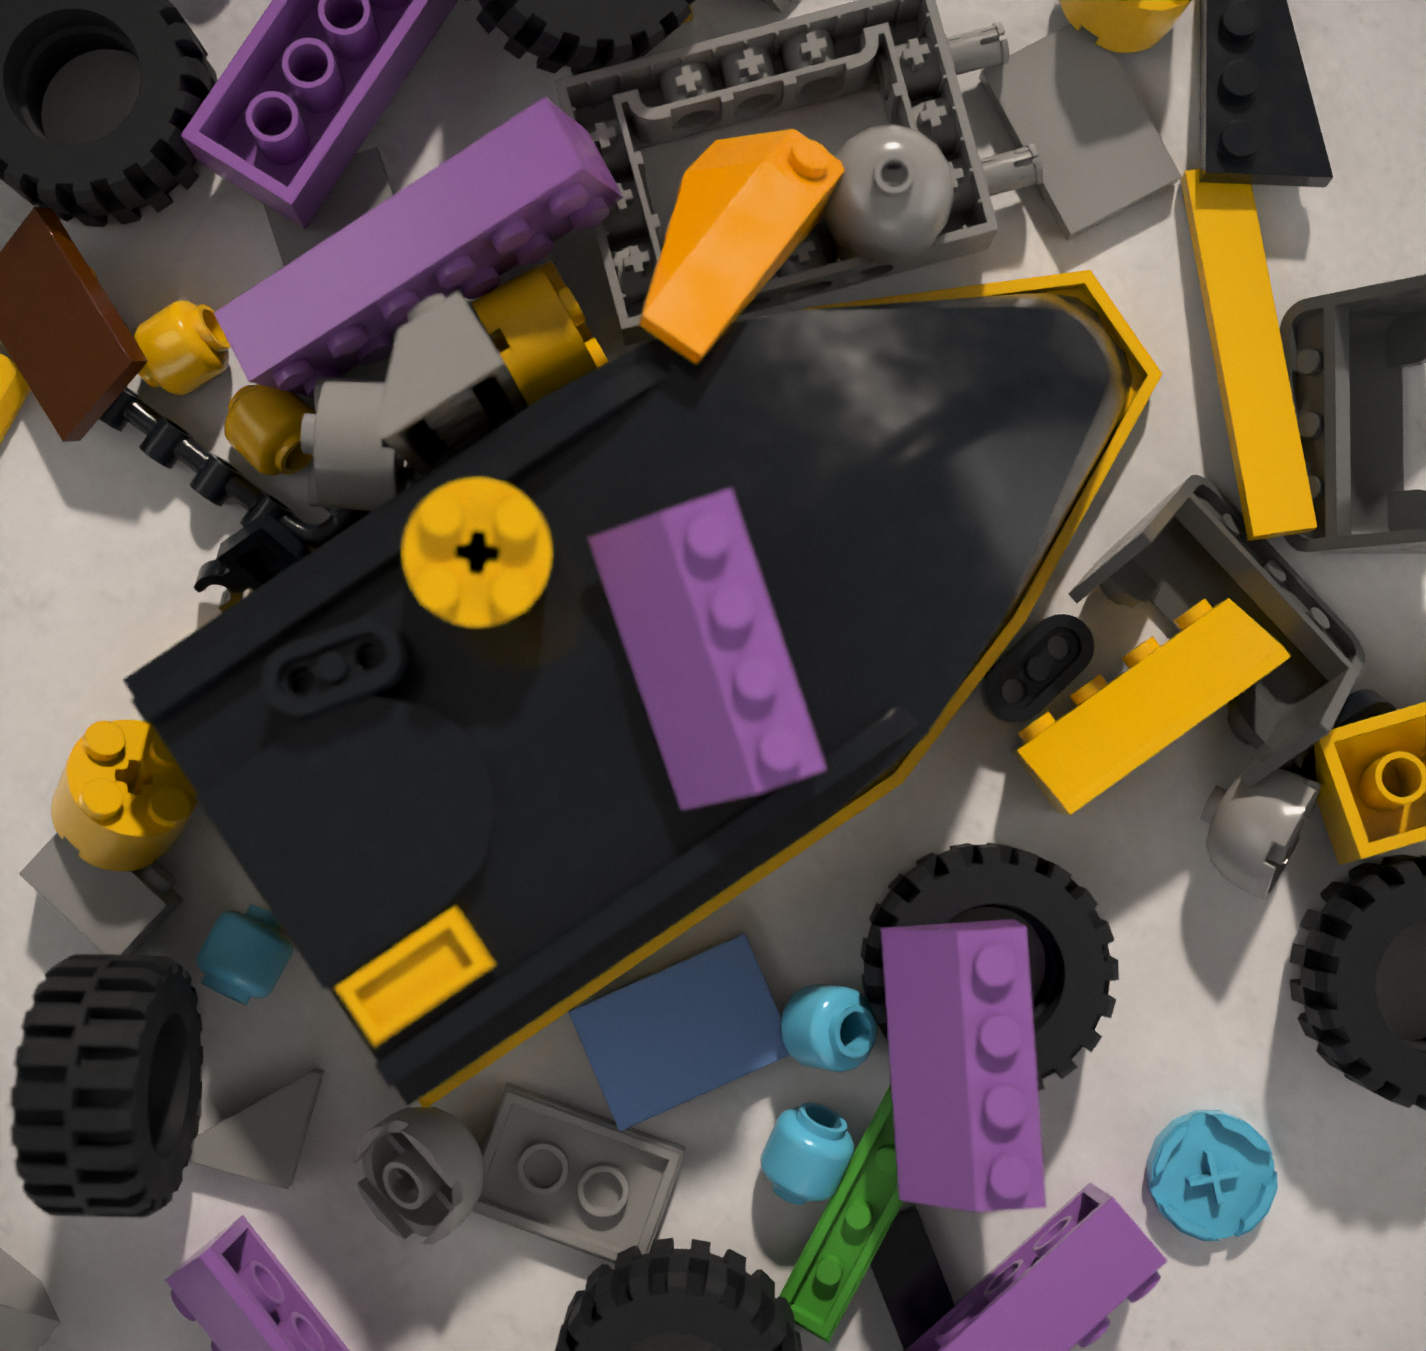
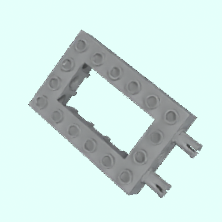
M857 0L555 80L561 110L589 132L624 197L608 207L610 209L609 215L602 222L593 226L625 346L657 338L641 327L639 321L654 270L663 248L658 213L654 214L646 182L644 161L641 151L638 152L637 150L878 86L889 125L895 124L918 130L938 145L950 165L954 199L948 222L932 246L909 261L882 265L874 263L872 258L858 255L847 246L843 248L839 245L824 222V215H822L819 223L740 315L987 250L999 230L990 196L1043 183L1041 161L1033 162V158L1039 156V152L1033 143L1020 149L980 159L956 76L998 64L1004 65L1009 63L1007 39L1000 41L999 38L1005 34L1003 25L1000 22H996L988 27L947 37L943 29L936 0Z

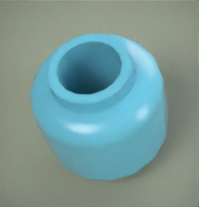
M250 904L245 914L236 911L223 912L217 918L196 957L197 967L205 974L200 983L243 1005H247L251 997L261 999L269 996L294 950L292 942L280 933L282 926L274 914Z
M818 983L802 987L791 996L783 1011L781 1021L782 1041L789 1055L801 1065L844 1072L857 1068L868 1058L875 1044L877 1024L868 999L859 991L844 986Z
M809 1102L803 1103L800 1108L787 1109L780 1114L763 1149L760 1162L763 1173L772 1183L773 1191L781 1199L792 1204L803 1205L807 1201L820 1202L829 1199L835 1194L855 1150L852 1137L847 1131V1123L842 1116L826 1106Z

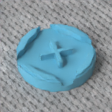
M1194 1110L1172 1120L1155 1138L1146 1161L1147 1187L1157 1210L1180 1232L1202 1241H1220L1219 1239L1228 1238L1233 1235L1239 1237L1252 1231L1269 1213L1278 1190L1277 1172L1274 1171V1160L1271 1156L1273 1154L1268 1142L1245 1120L1221 1110Z

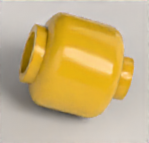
M181 300L171 303L142 322L134 333L135 341L148 360L138 373L140 377L153 388L160 386L169 393L182 396L192 393L223 373L229 362L228 349L231 346L214 315L215 311L205 304L197 306L189 301Z
M260 384L247 385L239 389L229 401L228 414L224 422V436L231 446L259 473L270 476L279 474L291 475L304 469L314 459V454H304L302 452L301 426L305 413H316L294 392L281 391Z

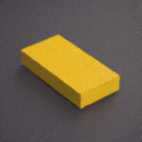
M455 905L334 987V989L372 1046L376 1047L494 967L496 962L458 905Z

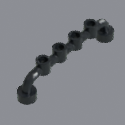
M128 387L122 391L99 418L102 422L118 431H122L129 422L146 435L139 448L150 458L169 469H172L175 463L180 460L196 472V476L189 485L208 501L221 507L229 497L247 510L240 521L243 527L266 511L308 549L316 550L373 512L324 508L331 515L323 523L313 525L302 521L294 515L289 507L272 495L259 489L243 477L244 475L237 468L221 457L211 453L195 441L193 436L185 429L159 414Z

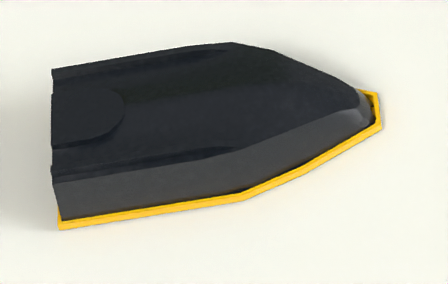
M1091 270L813 306L733 322L698 364H695L659 338H653L541 398L124 678L123 681L134 696L130 701L144 722L153 725L198 793L195 798L322 988L324 990L329 989L377 1060L375 1067L389 1087L394 1085L407 1106L418 1100L422 1107H429L906 780L1027 620L1160 380L1162 372ZM472 477L496 479L510 484L525 494L542 515L548 528L552 546L549 575L545 586L536 600L526 611L506 622L486 627H470L452 623L439 617L422 605L406 577L402 556L405 531L409 520L418 506L426 497L444 485ZM732 488L826 770L759 794L681 810L588 538L661 511ZM473 531L469 543L464 545L458 544L457 546L458 555L469 557L470 568L475 570H483L486 560L492 557L498 558L500 553L499 547L487 544L486 533L481 531ZM372 618L384 622L401 637L405 644L407 663L403 675L395 685L383 692L314 717L296 718L281 712L270 704L262 689L261 677L263 668L269 657L276 650L357 619ZM370 647L364 651L361 656V666L364 670H373L380 665L383 659L381 648ZM305 671L296 677L294 689L297 695L307 694L313 689L315 684L313 672ZM455 905H458L496 962V965L376 1047H373L334 987Z

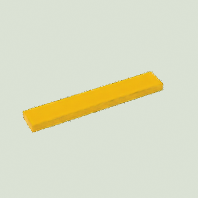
M1200 168L1185 170L1180 181L1247 540L1252 541L1312 532L1317 528V522L1252 184L1199 182Z

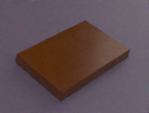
M34 207L0 251V340L62 441H81L146 365L148 360L52 208Z

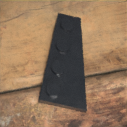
M1201 0L1199 182L1326 187L1333 179V174L1287 0Z

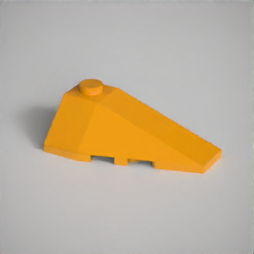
M795 129L715 140L685 171L681 179L674 211L668 222L664 236L666 238L659 261L654 270L639 325L695 364H698L731 323L736 320L819 223L835 186L845 172L842 162L831 155L820 143L808 139Z

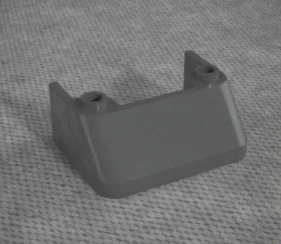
M1426 274L1310 297L1296 302L1288 309L1281 321L1280 335L1317 528L1308 533L1284 536L1285 540L1296 550L1320 554L1426 553V490L1404 491L1402 371L1404 367L1426 363Z
M1191 475L1099 558L1068 594L1076 603H1079L1099 586L1104 595L1118 605L1124 604L1131 608H1140L1150 600L1178 631L1180 629L1173 620L1204 598L1211 607L1230 598L1285 648L1291 656L1289 659L1238 694L1227 704L1229 712L1227 720L1230 729L1241 742L1252 745L1256 750L1239 778L1247 788L1259 782L1330 732L1365 664L1363 648L1353 632L1266 539L1247 540L1243 514L1217 486L1200 475Z

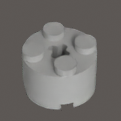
M343 377L317 378L314 391L316 414L305 413L301 426L302 452L304 454H314V468L310 469L307 481V500L309 506L374 511L413 485L415 469L408 468L409 463L382 439L376 429L386 380Z

